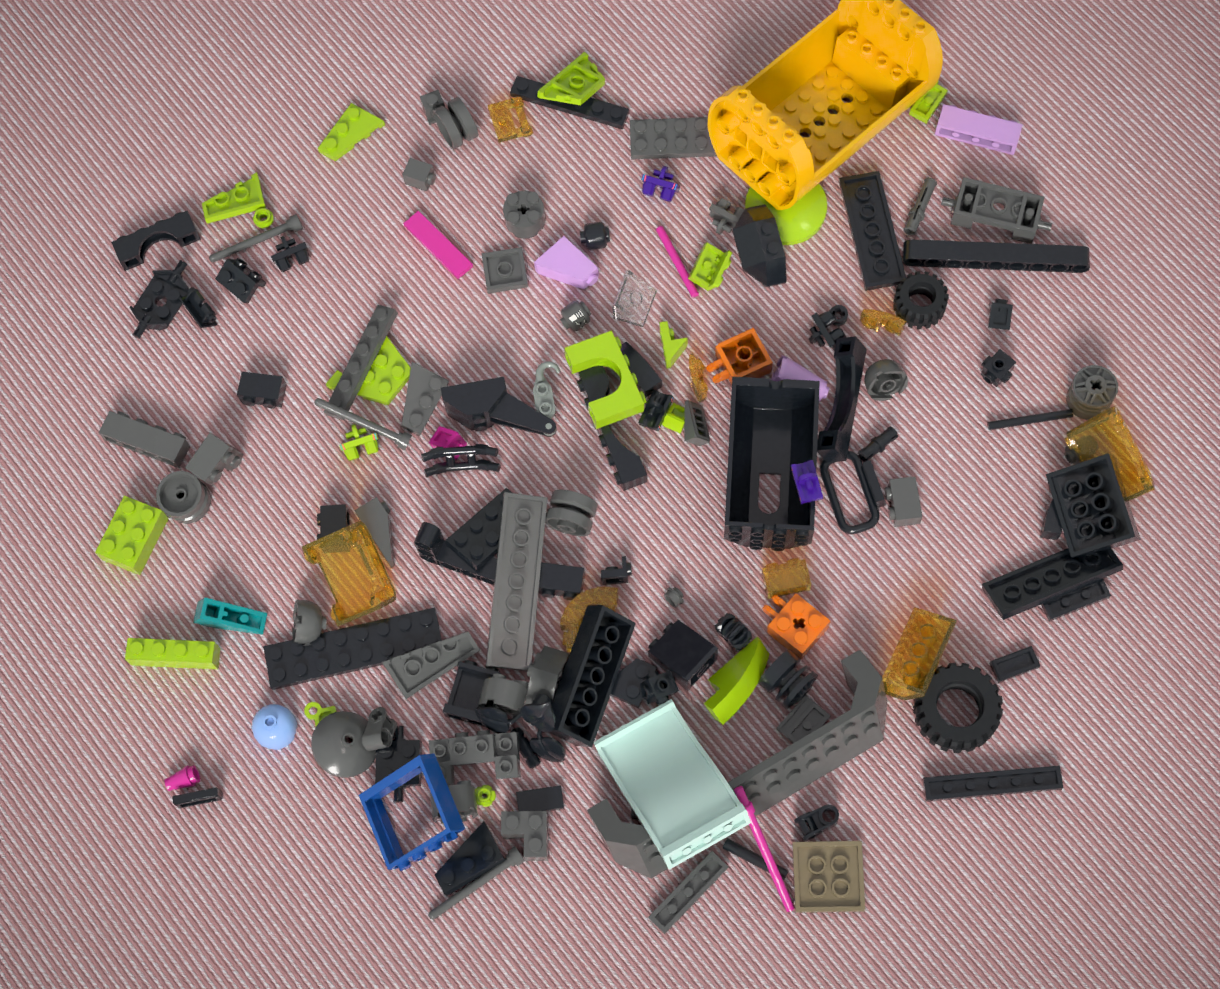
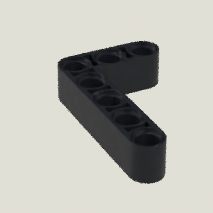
M422 522L414 541L417 552L422 559L494 585L497 559L492 557L482 567L475 570L446 545L440 528L431 523Z

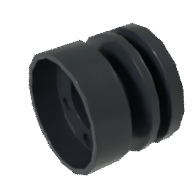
M791 649L780 655L765 671L758 682L768 693L779 688L780 691L776 696V700L779 702L786 697L782 704L785 709H789L795 703L802 700L811 690L813 683L818 677V674L814 671L805 677L810 669L808 665L799 670L796 669L801 659Z

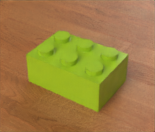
M124 496L95 553L105 562L141 575L169 518L158 508Z

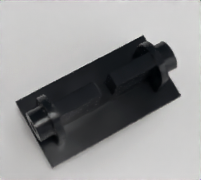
M191 287L187 291V296L179 297V300L200 328L217 326L215 322L217 319L216 313L207 302L203 303L205 299L198 289Z

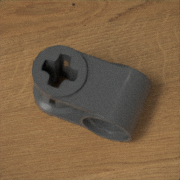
M383 707L374 709L368 717L367 726L362 736V743L367 751L387 748L392 744L397 723L394 719L389 718L386 709Z

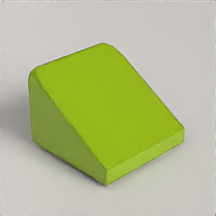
M673 403L662 425L677 433H681L685 423V408Z

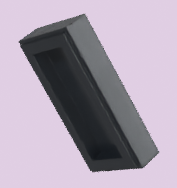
M1032 646L992 660L990 661V666L998 683L1040 668V663Z
M561 785L516 792L518 811H554L564 809Z
M216 787L172 796L173 804L180 809L220 801L223 799L222 791Z

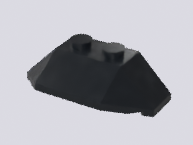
M765 204L746 208L732 230L743 271L761 282L765 287L786 283V256L775 217Z

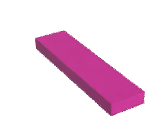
M419 211L403 223L404 227L457 279L473 267V264Z

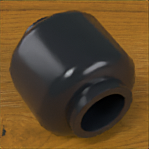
M603 222L585 224L584 231H580L581 244L585 243L588 250L605 248L607 243L610 242L609 227L605 226Z

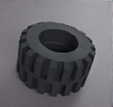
M920 271L915 272V275L910 273L907 275V278H903L896 288L893 308L896 311L895 315L897 318L901 317V322L903 324L907 322L910 328L917 326V329H922V326H925L927 329L930 328L931 323L935 326L942 319L949 299L947 286H943V280H937V275L933 274V276H930L929 272L926 271L924 274H921ZM915 294H922L927 296L932 304L925 307L917 306L912 303L909 297Z

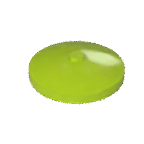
M820 184L786 210H777L751 187L745 200V209L764 204L768 207L775 217L782 245L799 244L813 237L822 227L827 213V198Z

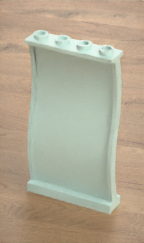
M672 699L594 742L600 758L646 829L669 870L751 823L747 810L740 803L724 776L700 745Z

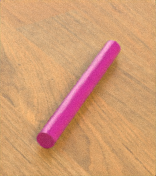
M659 226L656 228V232L691 297L698 296L699 292L694 283L688 279L689 274L664 227Z

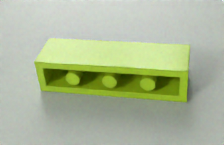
M128 638L125 660L132 666L218 669L221 648L214 641Z

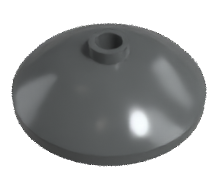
M348 711L335 712L324 717L314 729L311 738L312 754L317 764L327 773L341 778L354 777L365 772L376 758V750L367 751L362 743V736L368 721L364 717ZM349 737L351 743H346L344 738Z

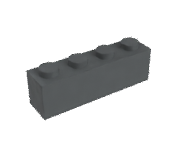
M109 411L98 432L105 441L180 468L190 448L186 437L177 432H174V434L168 433L165 428L155 425V427L149 426L146 421L139 418L133 420L127 414L120 411L117 413Z

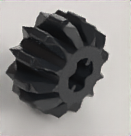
M730 613L722 616L715 625L716 632L736 650L746 647L752 639V634L748 628Z

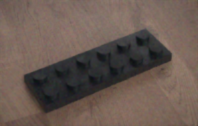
M875 171L839 178V186L865 291L900 284V281L906 278L880 172Z
M1069 548L985 582L982 584V590L1002 620H1005L1122 571L1123 564L1112 549L1072 558Z

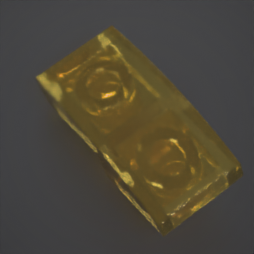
M863 309L861 312L860 321L868 329L878 331L881 326H884L889 333H895L898 336L904 331L906 321L893 314L872 309Z
M692 353L689 355V377L695 396L700 403L707 399L708 387L703 380V370L705 367L701 359H696Z

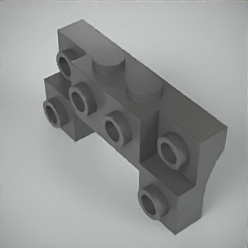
M490 730L477 731L476 736H468V732L455 733V738L429 740V753L435 754L448 784H455L454 765L495 762L496 779L521 777L519 732L490 734Z

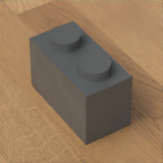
M916 477L889 479L888 486L885 487L886 500H890L891 507L888 508L889 519L893 520L894 527L920 524L922 511Z

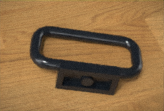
M848 451L847 459H850L854 464L871 513V518L868 521L854 526L846 523L828 471V467L835 462L823 460L820 465V475L839 528L847 534H858L875 527L880 517L878 508L885 506L886 503L871 460L862 464L860 457L856 453Z

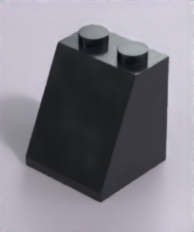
M677 620L674 624L671 622L663 630L664 635L659 640L656 638L648 646L650 649L648 657L665 672L671 670L674 680L689 691L717 661L718 648L680 620Z

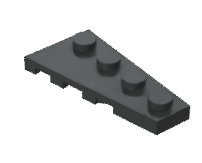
M466 631L381 662L407 699L457 666L459 661L463 662L480 651L470 633Z

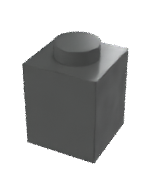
M413 158L409 159L402 174L406 185L428 191L429 186L433 185L436 179L433 165Z

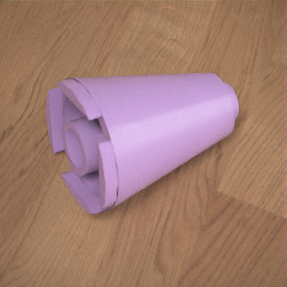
M780 356L776 364L777 369L771 376L772 381H781L782 379L820 381L819 402L822 398L825 399L827 397L829 387L825 380L787 356Z

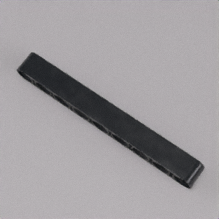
M915 239L907 240L903 243V264L913 267L1083 273L1090 269L1089 248L1086 246Z

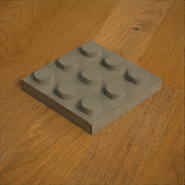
M862 841L792 843L795 913L865 912Z

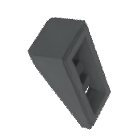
M689 400L685 401L684 441L697 446L710 443V436L703 406Z

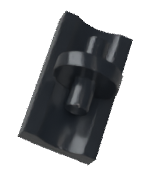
M284 236L280 237L283 243L275 247L277 251L286 250L271 256L273 263L277 265L282 273L292 269L288 259L293 256L296 257L299 265L309 262L306 243L303 242L289 248L296 244L294 238L286 241Z
M830 310L821 315L816 312L812 315V318L820 331H817L815 326L812 327L810 331L813 335L809 337V341L811 344L817 342L820 347H823L825 345L823 338H825L829 347L835 351L837 338H845L846 335L840 327L830 332L828 326L837 321Z
M653 390L649 400L645 403L646 407L639 419V425L659 431L674 399L673 396Z

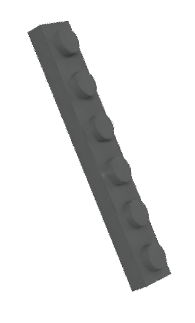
M377 305L329 403L347 411L350 410L398 314L395 309ZM323 411L327 416L345 420L329 411Z

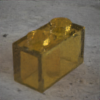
M793 558L784 564L770 563L765 568H762L761 575L767 599H770L773 595L780 597L808 591L811 588V580L805 559Z

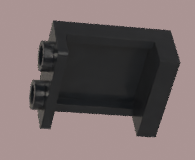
M459 661L457 675L448 704L445 703L443 713L445 717L486 727L475 713V708L478 707L484 680L492 678L493 674L501 673L495 667L483 668L477 666L478 664L473 661Z

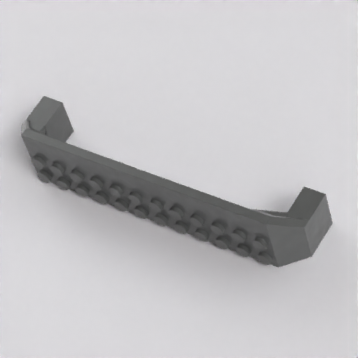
M861 650L841 660L847 686L854 693L851 710L728 782L734 793L736 787L743 786L748 800L752 802L755 808V817L883 741L887 711V697L883 679ZM607 798L587 810L599 836L616 863L651 879L668 869L644 826L621 822Z

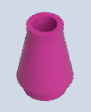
M187 765L172 776L165 778V786L168 791L194 787L196 783L200 782L199 772L194 765Z

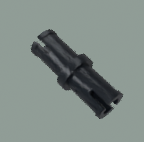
M890 426L879 436L873 437L868 445L858 451L860 459L866 462L879 452H883L888 444L898 438L897 431Z

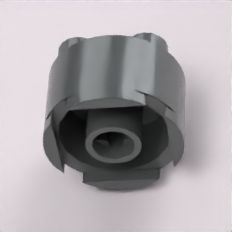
M518 191L506 197L503 205V214L508 231L522 239L536 236L543 229L546 222L544 205L536 192Z
M493 674L492 678H487L483 682L478 707L497 708L507 715H513L514 718L520 713V709L525 703L527 683L521 680H508L502 674Z
M463 780L457 782L456 785H448L462 822L467 821L466 817L472 815V819L478 816L475 787L471 785V781ZM430 792L433 822L436 823L437 819H441V824H444Z

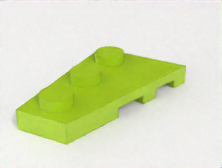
M351 103L317 149L319 153L337 161L352 150L354 145L363 138L367 139L374 130L385 126V122Z
M256 172L251 175V179L244 183L240 181L235 184V188L230 191L221 192L203 202L202 208L206 223L266 208L258 173Z

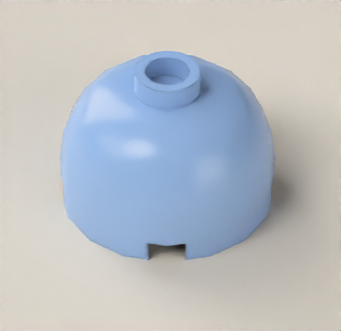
M270 704L256 712L252 720V732L254 738L261 746L279 750L288 746L295 738L294 735L298 724L295 716L288 708L277 704Z

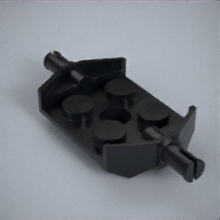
M179 260V263L172 271L153 270L154 277L134 308L132 306L129 307L139 322L132 334L135 338L140 339L145 330L153 329L160 331L167 329L182 305L179 297L188 295L187 291L189 288L181 275L187 266V263ZM160 299H167L165 305L157 306V302Z

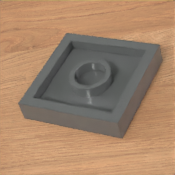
M522 247L481 253L488 294L528 287Z

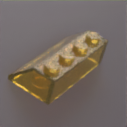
M914 607L882 677L886 695L901 700L924 697L957 620Z

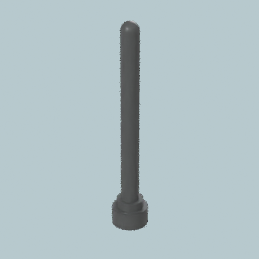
M297 214L292 215L282 225L211 254L209 260L216 262L290 230L292 232L295 230L297 232L302 230L303 227Z
M317 398L314 401L316 406L395 441L394 444L398 445V448L406 450L412 435L406 432H399L398 434L321 398Z
M515 846L511 848L508 854L505 855L506 861L484 873L431 910L428 914L429 918L432 920L436 919L508 867L519 866L524 863L525 860Z

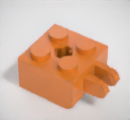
M751 328L719 343L715 347V356L718 360L706 367L709 373L723 368L724 371L713 376V382L716 384L729 379L732 385V377L761 378L771 373L773 362L755 329Z
M795 594L788 603L777 595H773L771 597L772 602L782 610L777 613L768 605L762 607L763 611L773 619L768 625L767 632L786 649H791L802 660L829 628L830 620L798 594ZM795 624L802 625V628L799 627L798 629H796L794 627Z

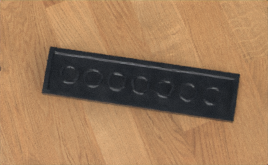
M434 607L320 633V636L311 643L298 644V642L293 643V640L263 646L270 688L275 690L383 665L381 661L442 640L437 612Z

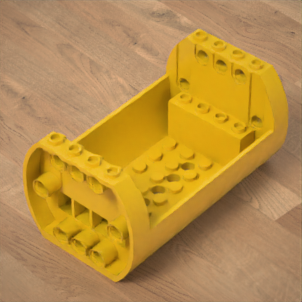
M841 0L837 10L743 86L734 85L713 101L708 113V132L718 159L777 210L791 208L936 85L942 70L943 56L935 28L900 0ZM849 98L852 102L845 103L842 99ZM834 109V110H836L838 113H837V114H830V113L828 112V110ZM821 121L824 123V125L817 126L814 124V122ZM806 132L810 137H802L800 133Z

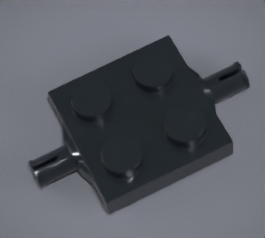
M397 726L395 739L392 740L391 746L376 750L375 784L417 756L422 755V741L404 739V726ZM421 773L394 790V803L403 802V789L410 786H421Z

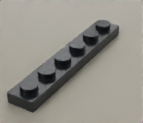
M520 76L516 77L511 88V97L622 130L629 115L628 108L591 97L582 105L538 98V90L545 84Z
M1060 765L923 778L926 802L1063 789Z

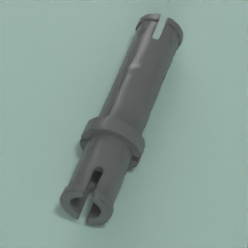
M925 178L915 205L909 211V219L904 227V232L908 235H916L920 222L924 220V212L937 185V181L933 178Z

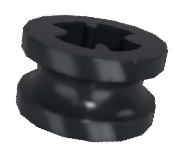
M842 305L833 306L830 311L837 320L833 325H844L848 318L847 309ZM836 312H840L841 319H837V316H835Z

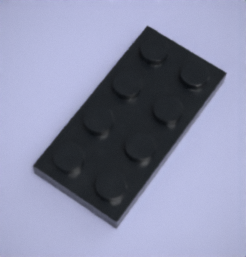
M507 488L446 539V545L475 570L482 567L498 551L504 492L512 493Z

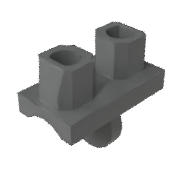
M723 198L716 205L712 203L709 208L711 210L710 217L714 218L712 224L717 226L716 233L719 235L724 230L730 233L744 212V209L741 207H737L734 214L728 212L731 203Z

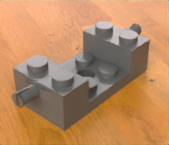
M963 177L957 197L951 199L943 196L941 205L953 207L952 225L971 229L973 222L998 227L1013 231V240L1032 244L1038 228L1051 231L1053 224L1042 221L1040 217L1045 196ZM1001 203L1004 209L996 210L993 205Z

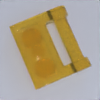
M521 97L487 105L499 143L518 137H529L533 134L532 127L528 124L523 109L524 102ZM511 108L516 110L521 125L519 128H515L510 112Z

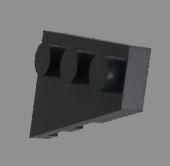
M484 821L435 874L446 896L506 861Z

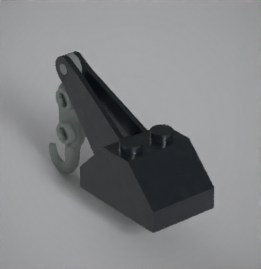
M550 361L543 362L537 367L536 380L533 387L536 410L508 394L504 377L442 387V399L447 415L471 431H485L493 427L494 424L552 437L557 432L556 423L552 420L556 410L552 388L544 377V370L551 367L557 373H560V368L556 363Z

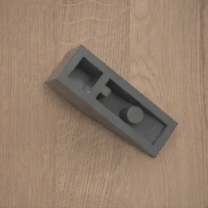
M375 497L354 511L392 568L395 566L391 520L388 515L391 511L384 501L380 503L378 498Z

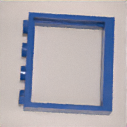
M434 753L417 756L359 794L388 870L399 868L400 871L410 868L411 862H417L426 858L427 852H433L442 848L443 842L455 840L458 838V833L465 829ZM423 772L446 829L404 855L381 798Z

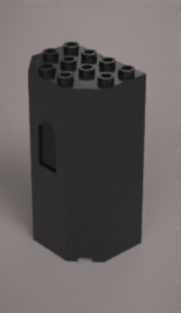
M732 377L724 525L725 540L744 547H750L752 550L771 548L773 551H784V549L812 544L815 523V501L801 504L791 465L813 460L815 469L817 468L820 381L790 379L772 381L769 378ZM759 474L781 475L780 504L778 510L774 513H764L758 506Z

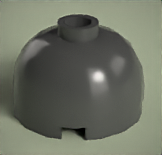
M890 359L879 360L873 363L867 369L864 378L868 394L877 401L890 400L893 398L891 395L897 392L901 394L909 381L903 367Z
M307 600L295 601L293 611L294 627H292L293 643H311L320 636L322 629H326L327 618L322 616L321 608L314 602Z

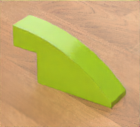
M756 637L708 679L716 693L704 705L713 718L722 725L745 703L765 670L769 652L760 638Z

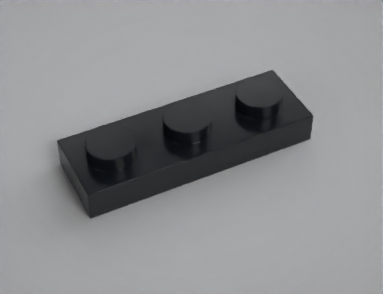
M1100 579L1045 602L1041 606L1050 622L1108 599L1111 594L1104 580Z

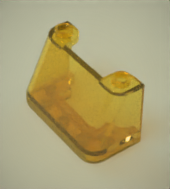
M1116 405L1067 432L1065 441L1070 450L1074 448L1078 452L1082 462L1107 453L1114 456L1128 501L1155 489L1153 477Z
M358 521L302 546L305 559L311 564L319 563L336 603L332 605L330 614L337 626L379 610L396 600L394 586L372 537L363 522Z

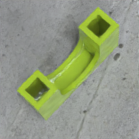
M612 330L564 348V356L572 374L594 366H606L614 370L620 378V386L614 393L588 403V412L596 429L644 412V404L646 403L644 393L642 391L639 392L636 386L638 385L636 375L631 373L628 368L630 366L626 354L622 355L620 339L618 336L614 337Z

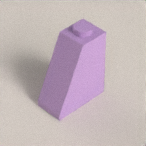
M565 236L534 262L535 271L538 274L583 290L588 286L594 285L599 277L598 267Z

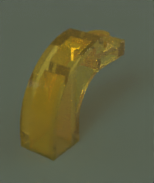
M592 588L577 595L567 605L560 621L561 630L568 631L564 632L562 645H566L567 652H571L587 605H604L616 612L619 595L618 588Z

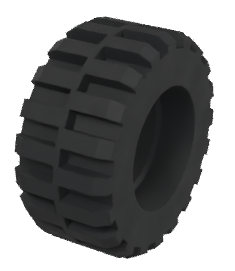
M949 663L947 667L942 665L936 668L935 672H930L926 676L916 693L913 713L916 714V726H920V733L923 737L927 736L930 739V744L933 746L935 744L940 745V750L947 752L948 749H951L953 753H961L962 750L970 752L976 747L980 748L991 738L1000 724V719L1003 715V709L1001 708L1003 699L1002 696L998 695L1000 689L997 684L990 682L992 679L990 675H982L980 673L982 669L976 666L974 669H971L967 663H962L961 666H957L956 663ZM958 689L967 692L974 698L979 708V714L973 724L967 727H956L947 723L940 716L937 710V701L944 691Z

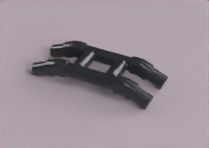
M484 444L448 448L436 447L421 454L422 461L426 462L445 456L446 462L437 463L432 467L424 469V474L427 478L449 471L478 469L499 472L501 468L499 463L485 459L476 461L475 456L476 454L497 457L498 448L489 447ZM467 455L468 462H455L454 456Z

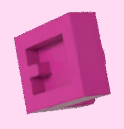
M439 426L428 442L432 448L467 445V442L458 432ZM460 455L454 456V459L457 460Z

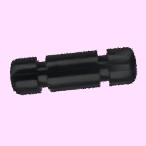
M520 727L514 728L510 732H519L521 755L527 759L526 763L529 768L537 767L541 763L539 757L534 755L535 752L532 750L527 737H524L523 730Z

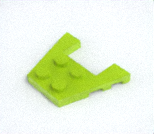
M387 336L357 396H361L363 399L384 405H389L408 382L411 369ZM337 370L326 383L327 388L331 390L336 388L342 376L340 371Z

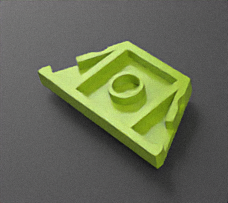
M583 52L540 88L537 97L582 105L605 85V78L597 70L596 65L590 63L588 54Z

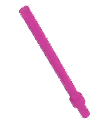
M743 786L736 787L734 789L735 794L747 810L751 821L749 826L786 911L790 912L795 907L755 817V808L752 802L748 800Z

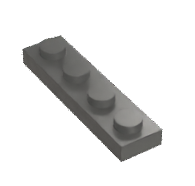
M711 851L651 913L648 919L665 935L722 876L729 866Z

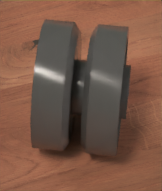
M459 97L448 101V109L441 105L432 110L435 122L451 149L454 150L462 146L463 138L471 141L479 136L470 112Z
M176 471L170 473L162 479L157 488V504L164 513L179 523L190 524L197 522L206 515L210 508V491L203 482L189 472Z
M562 489L553 491L550 499L552 508H549L546 512L545 523L549 527L565 534L588 536L593 525L591 518L596 515L598 503L578 492Z

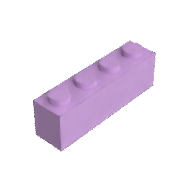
M943 104L935 135L1014 155L1023 124L1013 120L1000 119L994 115H984L974 110H964L954 105Z

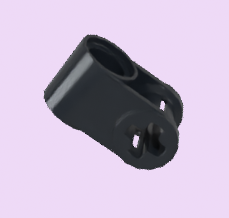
M824 805L794 819V822L799 825L804 835L803 840L807 841L836 826L839 820V812L833 805ZM831 811L835 815V819L831 822H826L822 818L823 813Z

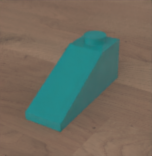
M204 597L197 603L193 623L217 629L262 635L267 613Z

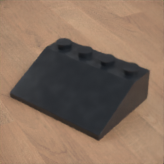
M1107 453L1046 474L1072 558L1141 540L1114 456Z

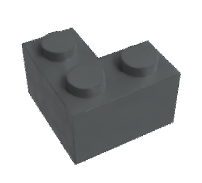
M209 433L185 468L204 482L213 485L221 478L224 468L231 472L233 469H236L240 465L244 454L226 441Z
M544 646L541 653L537 652L534 663L530 664L527 672L530 681L526 685L525 704H531L537 694H544L553 702L570 653Z
M547 811L501 812V836L503 839H524L525 861H549V815Z

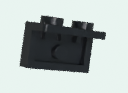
M239 258L227 259L215 278L243 303H249L257 288L266 285V282L261 279L262 276L258 272L249 269L247 263Z

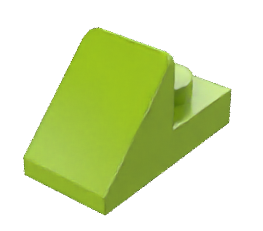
M668 321L659 322L666 369L673 366L687 348L688 338L674 339L673 328H669Z

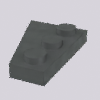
M412 362L401 427L420 436L442 397L441 388L447 387L449 380Z

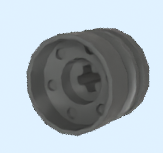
M1098 365L1083 367L1077 372L1067 391L1066 402L1068 408L1072 409L1073 414L1081 419L1095 420L1101 418L1107 413L1118 393L1117 379L1105 367Z

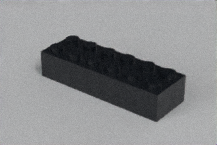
M587 605L551 705L555 716V727L549 733L575 746H593L632 636L635 622L604 605Z

